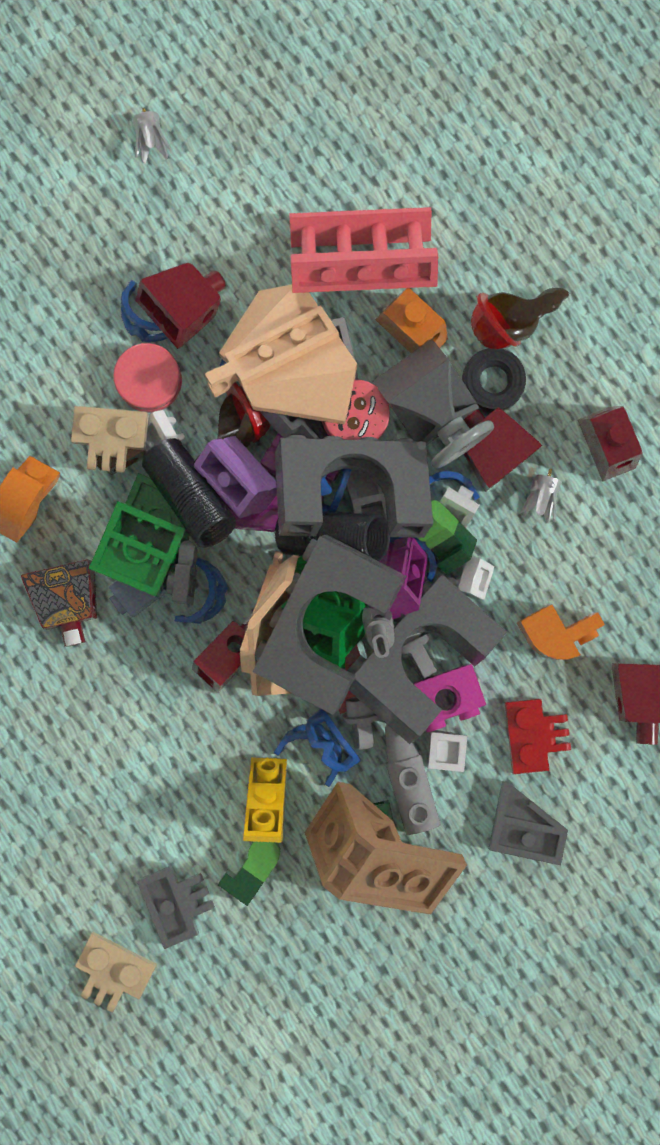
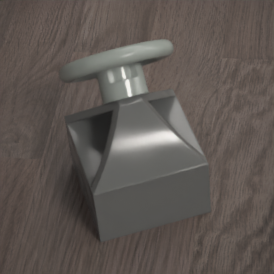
M433 339L373 380L375 386L378 387L380 393L415 442H426L427 446L440 437L446 447L432 459V466L434 468H441L457 459L482 441L494 429V424L490 420L484 421L471 429L467 426L463 419L479 409V406L448 357Z

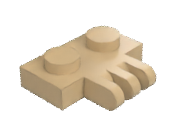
M75 406L71 442L73 444L89 445L87 469L96 470L97 457L102 456V471H110L112 457L117 458L116 472L124 473L127 449L145 450L149 414L139 411Z
M92 932L75 965L76 968L91 975L80 997L87 1000L93 992V987L99 989V992L94 1000V1004L100 1006L107 993L113 997L109 1000L106 1010L113 1013L123 992L137 999L141 998L157 964Z

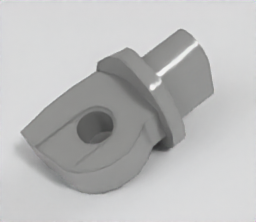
M363 608L362 621L367 642L377 657H387L389 649L394 644L392 613L390 610L383 613L375 608Z
M417 633L405 639L401 655L408 654L418 675L421 678H425L437 670L423 647L430 639L428 634L423 636L422 633Z
M357 697L346 699L347 713L342 715V720L347 724H352L354 748L358 750L373 748L371 722L378 720L379 717Z

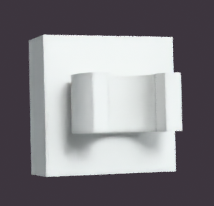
M164 410L152 412L148 417L146 451L165 439L176 438L182 441L185 437L183 433L178 435L175 433L172 426L176 423V419L174 417H167Z
M461 486L458 492L448 487L440 503L466 528L479 507V504L470 500L474 492L464 486Z
M472 557L470 561L460 566L463 568L461 578H449V581L463 593L484 600L495 566L480 558Z

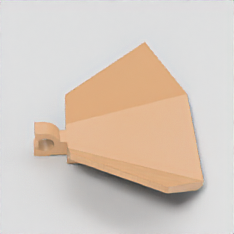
M292 284L258 291L219 352L220 357L226 364L205 373V377L208 380L207 384L212 394L216 398L228 391L234 382L239 381L253 410L345 425L357 362L340 339L338 330L322 306L317 305L309 292L293 293Z
M275 551L273 565H269L253 614L249 619L248 628L240 648L241 672L250 673L252 695L291 694V692L255 674L253 670L257 664L255 660L256 649L263 639L268 641L273 632V628L269 626L273 613L290 597V594L286 593V589L293 581L297 559L300 556L293 555L283 562V553Z

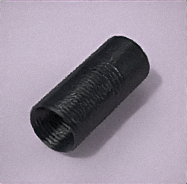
M176 438L160 441L146 452L142 460V467L198 547L207 548L220 543L234 530L236 518L218 493L207 482V479L202 477L194 468L195 461L182 442Z
M322 511L323 523L316 536H279L278 519L276 521V545L281 553L285 555L303 556L312 539L318 541L320 536L326 534L379 562L386 555L389 548V526L385 518L379 514Z

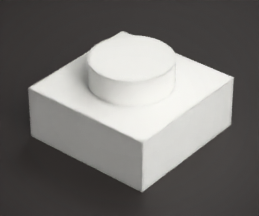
M431 732L427 768L464 772L467 735Z

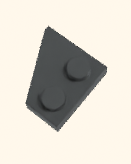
M502 781L488 849L494 852L561 866L568 829L509 782Z

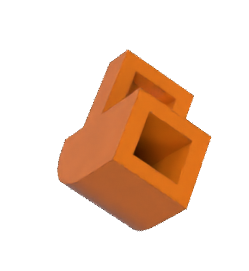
M29 456L18 469L13 467L0 485V534L16 543L21 539L36 520L40 502L56 485L60 472L32 456Z
M552 604L517 622L529 646L539 655L555 660L572 659L580 656L574 642L578 641L580 645H583L599 636L597 629L605 625L599 613L596 612L565 628Z

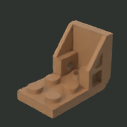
M338 781L304 832L323 887L339 900L431 915L467 866L462 854L402 843L394 822L356 788L344 782Z

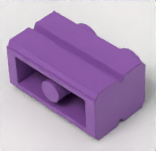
M236 436L211 440L194 463V468L202 477L207 479L210 486L239 518L262 513L277 495L276 480Z

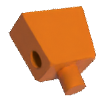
M410 288L402 291L375 319L410 353L417 350L433 337V341L439 348L448 340L444 319Z

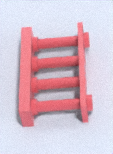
M431 207L289 213L291 248L302 247V254H291L293 293L437 287V248L423 247V242L431 241ZM387 243H409V249L388 250ZM373 244V251H352V245ZM316 246H337L338 252L316 253Z

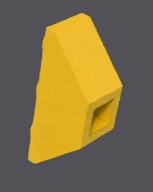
M251 757L243 841L278 843L283 841L287 759Z

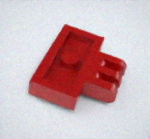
M542 699L504 702L512 774L549 771L548 753L571 750L570 742L556 744V737L570 736L569 728L555 729L554 723L567 722V714L543 716Z

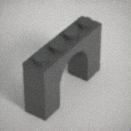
M302 435L280 438L275 452L279 536L317 535L323 523L321 479L327 474L340 469L361 471L374 479L380 486L385 497L390 537L424 538L432 527L433 514L426 442H414L410 438L378 441L374 437H364L359 440H343L338 436H328L323 439H306Z
M326 534L320 536L318 541L312 539L303 555V559L307 563L301 574L297 572L294 574L293 581L286 590L290 597L285 607L279 606L270 621L269 626L274 628L269 640L263 639L256 649L255 660L257 664L253 672L334 715L340 709L356 675L325 660L311 649L303 632V618L306 608L318 594L337 591L346 593L386 613L390 610L407 576Z
M441 575L434 583L427 580L423 584L420 609L406 615L401 613V617L393 619V622L397 625L394 627V644L389 649L387 657L379 658L375 655L374 651L367 659L360 655L347 670L356 675L349 691L408 744H411L423 734L442 709L407 677L401 661V652L405 639L417 633L438 636L475 667L489 655L507 633L444 575Z

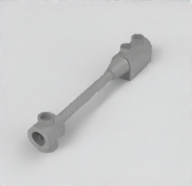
M364 636L362 642L368 658L374 650L369 646ZM386 724L385 736L388 762L385 764L405 834H418L441 826L421 754L417 752L413 742L408 744Z

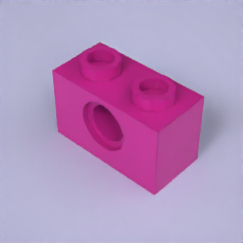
M466 664L413 683L434 703L436 694L442 689H449L454 695L453 705L438 714L425 730L426 733L445 727V720L458 715L460 721L477 716L480 714L479 708L486 705L472 664Z

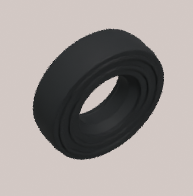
M487 348L477 352L469 359L463 370L462 381L478 404L479 409L493 412L499 407L504 411L512 407L522 396L526 386V373L521 361L512 352L506 349ZM498 367L506 373L508 382L503 391L490 393L482 387L480 376L486 368Z

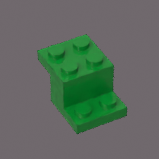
M138 473L125 504L117 501L88 569L158 598L171 566L178 564L180 544L183 541H188L190 535L151 478Z
M302 555L297 559L294 574L296 572L301 574L307 563ZM337 591L318 594L309 603L303 618L304 636L311 649L320 657L345 670V657L365 636L362 614L363 608H366V603L346 593Z

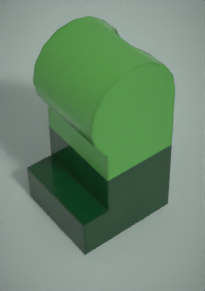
M432 500L433 525L424 538L418 539L424 541L427 547L439 558L437 565L447 575L471 560L477 539L443 504Z
M252 842L248 850V858L237 874L227 869L218 886L248 906L280 858L281 848L279 843Z

